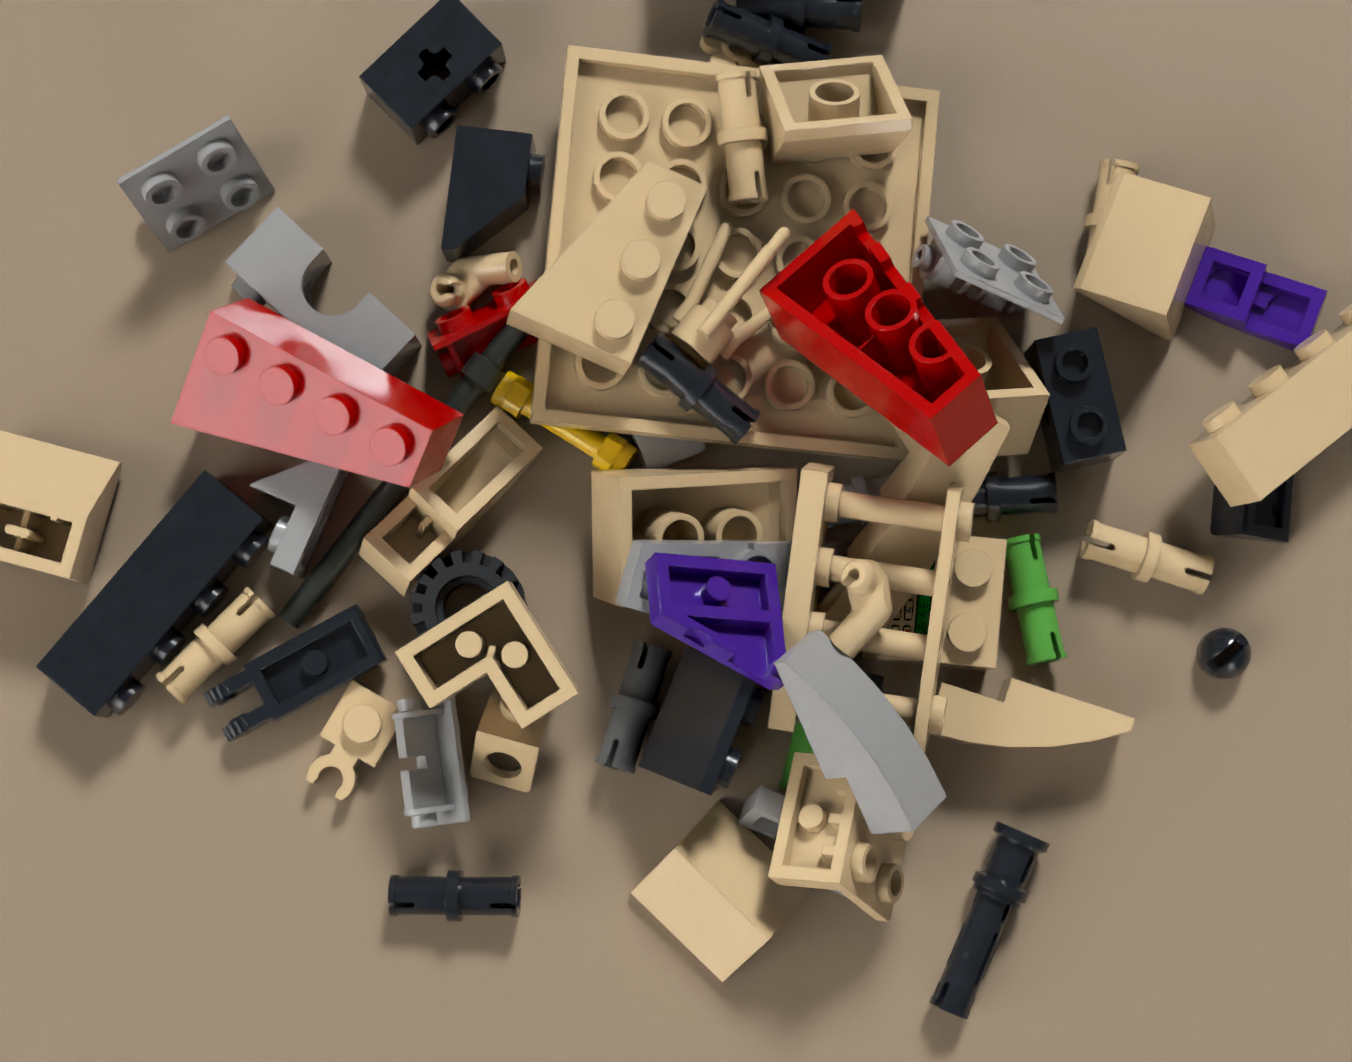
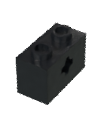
M439 0L372 63L359 78L366 94L419 145L428 135L434 139L448 130L459 115L457 108L473 92L477 96H481L490 90L501 78L504 72L501 66L506 62L502 43L460 0ZM432 66L440 71L447 68L449 77L443 81L435 75L428 78L426 71Z
M1097 327L1034 340L1024 352V357L1050 394L1040 423L1052 472L1058 473L1112 461L1127 451Z

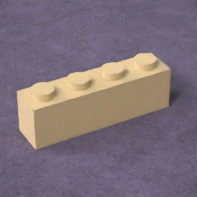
M1352 304L1340 312L1339 316L1344 323L1330 334L1327 329H1323L1301 342L1293 350L1298 359L1288 367L1283 369L1281 365H1277L1255 378L1248 385L1252 395L1238 406L1234 401L1226 403L1209 414L1201 422L1206 431L1189 443L1188 447L1230 507L1261 501L1352 428Z

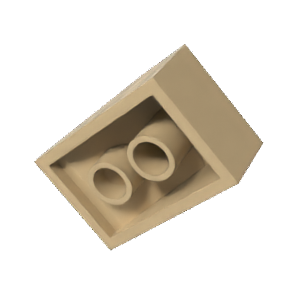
M639 468L591 471L593 597L615 606L624 608L616 604L615 600L633 540L792 541L797 507V468Z

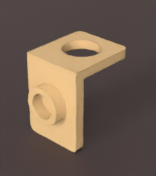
M493 685L477 729L470 775L479 780L522 792H529L534 780L540 746L553 710L522 729ZM494 752L509 754L519 761L521 768L516 771L501 770L490 763L487 755Z

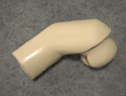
M515 251L462 257L456 260L445 273L437 275L432 280L429 290L430 297L436 305L447 311L465 305L469 306L491 285L518 282L523 272L520 256Z
M871 559L851 560L845 565L841 573V583L847 586L852 611L829 637L838 649L851 658H855L886 623L893 610L888 575L879 563Z

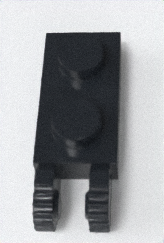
M355 604L244 664L245 670L206 691L204 696L209 706L214 707L215 705H223L230 702L238 694L254 685L264 705L249 713L237 716L229 721L227 726L222 728L228 742H232L260 728L271 720L274 722L280 721L389 660L360 606Z

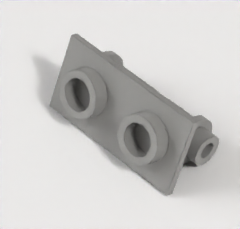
M455 695L433 708H429L422 697L397 700L398 713L392 714V720L395 723L399 759L416 757L417 769L400 771L405 805L404 817L411 816L412 829L470 821L468 787L465 781L460 741V723L457 717Z

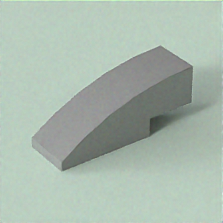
M821 630L808 632L774 662L825 779L847 778L872 835L914 831L947 796L927 756L904 720L881 690Z

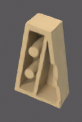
M648 160L510 309L506 324L624 376L634 359L708 186Z

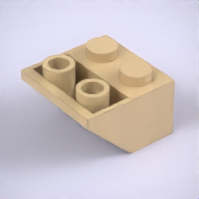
M0 430V561L88 585L123 464L118 461Z

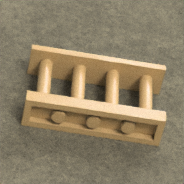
M809 462L801 469L782 614L786 652L810 631L821 630L830 639L829 636L841 624L839 621L827 620V613L816 611L819 586L829 588L831 582L841 583L843 568L847 563L856 558L835 556V549L825 547L828 522L838 523L839 518L844 517L942 532L936 570L877 562L888 575L890 590L933 597L928 634L880 628L861 650L862 652L924 661L918 699L884 694V696L906 724L915 725L913 736L925 753L930 734L942 736L947 697L936 695L957 541H970L975 503L963 501L965 484L952 483L947 491L946 505L844 491L843 484L833 483L835 466ZM783 686L779 690L772 691L768 728L794 732L800 720L785 686Z

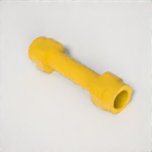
M509 370L497 386L490 402L499 406L505 413L517 420L522 415L530 419L533 383ZM540 425L594 458L592 466L598 470L628 469L638 452V448L614 432H610L606 437L595 430Z

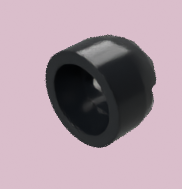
M1219 628L1208 632L1202 637L1197 646L1196 653L1199 666L1207 675L1216 679H1228L1240 675L1248 667L1251 659L1249 642L1243 634L1231 628ZM1235 641L1240 649L1222 666L1218 667L1212 659Z

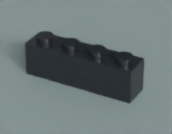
M204 470L36 667L93 716L109 718L114 711L118 715L124 714L133 706L145 690V686L140 681L156 662L160 666L166 665L183 647L187 637L182 634V631L197 614L206 617L221 603L229 590L223 583L239 565L244 569L250 567L265 551L269 544V539L265 534L273 524L217 477Z

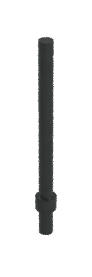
M505 323L482 354L475 351L460 371L465 374L443 403L464 414V418L483 392L487 391L491 394L502 380L505 373L501 369L529 334ZM382 481L279 612V615L286 622L297 629L301 627L358 554L363 538L390 513L408 490V487Z

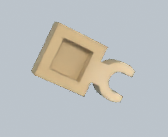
M352 680L320 733L321 737L335 744L330 754L320 756L310 765L306 780L312 784H317L327 768L336 767L343 775V783L337 790L335 797L341 801L349 798L358 784L356 767L360 760L377 768L396 737L392 714L398 713L397 705Z

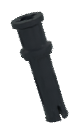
M996 821L993 829L998 836L983 871H975L972 881H974L973 888L977 890L971 904L972 906L965 922H963L942 977L929 1001L932 1005L964 1019L969 1017L979 986L985 977L1014 906L1020 908L1021 903H1025L1029 894L1024 888L1039 853H1046L1050 845L1043 840Z

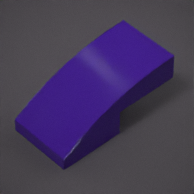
M1206 246L1185 300V307L1243 333L1294 350L1301 342L1313 335L1327 298V290L1267 272V264Z

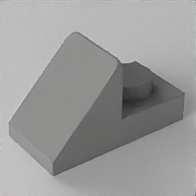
M308 461L258 480L250 485L264 495L295 507L290 518L284 515L281 516L272 532L268 544V550L274 552L270 562L271 565L301 579L304 578L349 476V471Z

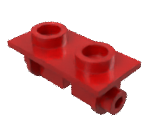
M521 278L518 282L506 283L492 293L493 301L471 311L468 305L455 308L443 314L435 321L438 328L427 332L434 351L445 346L448 348V351L438 355L448 378L458 373L461 374L462 378L465 374L460 371L475 351L482 354L493 340L492 337H495L507 322L510 309L538 279L528 283L526 278ZM529 334L516 351L537 342L538 338Z

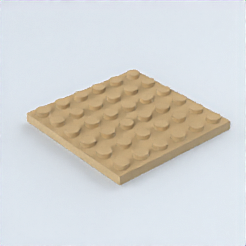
M568 45L565 57L545 271L648 160L704 184L708 188L634 359L625 375L623 376L538 338L530 424L734 445L730 438L691 408L686 412L678 406L679 397L643 368L635 365L640 355L645 352L644 350L661 331L666 335L667 339L703 368L707 366L673 339L670 333L678 323L671 316L685 300L710 245L724 222L731 223L733 230L699 305H702L708 297L719 303L781 227H786L790 230L789 238L779 249L776 256L731 310L730 313L738 321L731 329L732 332L766 306L759 289L853 208L864 221L867 231L876 242H880L890 255L896 269L906 282L910 281L923 300L924 279L920 277L919 269L912 266V258L916 249L921 244L927 245L928 227L925 220L927 216H930L940 91L897 85L912 117V130L894 152L770 164L768 144H763L767 192H769V200L741 205L739 201L738 204L733 205L728 203L729 188L725 149L718 148L717 133L723 131L716 75L736 70H745V75L746 71H756L760 127H765L759 68ZM772 320L741 343L727 361L718 356L711 365L719 372L716 377L719 381L751 407L757 408L761 412L758 419L754 423H750L752 427L735 446L901 463L909 453L889 420L782 340Z

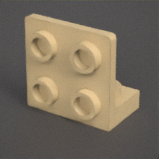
M794 752L768 877L778 885L838 890L875 920L889 922L894 903L899 901L903 892L904 874L901 864L906 841L911 839L914 831L872 835L847 778L825 779L815 754Z

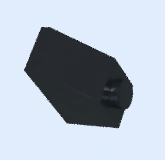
M457 125L441 245L447 262H455L462 257L469 256L528 210L531 191L541 192L545 170V155L535 154L536 148L531 133Z

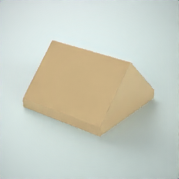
M882 55L759 66V82L765 128H767L768 135L767 144L770 164L894 152L912 130V117Z
M1117 173L1073 289L1164 340H1173L1185 309V300L1206 246H1209L1216 227L1211 198L1129 173Z
M718 800L630 893L723 982L774 935L811 889L778 885L768 877L773 852L746 826L738 823L739 819Z

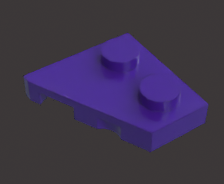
M655 552L647 560L645 570L651 625L769 690H779L784 686L774 664L786 653L776 564Z

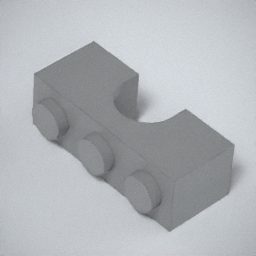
M278 207L225 261L238 276L231 286L244 299L249 298L262 306L267 303L279 315L392 376L422 346L416 334L370 292L352 310L341 315H325L314 310L311 303L313 284L332 261L324 249Z

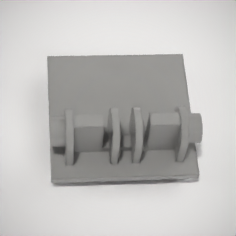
M229 115L116 180L168 253L186 242L195 240L203 232L237 212L251 207L256 201L275 191L251 148L244 141Z
M927 216L925 223L934 239L929 246L921 244L916 249L912 258V266L919 269L921 278L947 289L951 286V290L957 294L966 292L968 299L979 301V303L1004 315H1010L1013 312L1021 314L1027 308L1060 324L1063 323L1065 318L1051 296L1054 291L1048 283L1040 278L1035 269L1037 262L1032 256L1011 244H1004L1003 248L1000 249L984 242V237L977 230L961 221L952 220L947 225Z

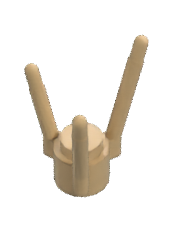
M722 223L685 300L671 316L678 325L670 334L680 346L706 365H712L718 356L727 361L741 343L772 320L765 306L732 332L731 329L738 321L730 312L790 236L788 228L781 227L719 303L708 297L702 305H699L733 230L731 223Z

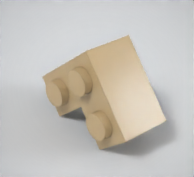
M509 581L504 582L395 651L396 656L429 708L440 705L488 674L522 729L581 692L515 586Z

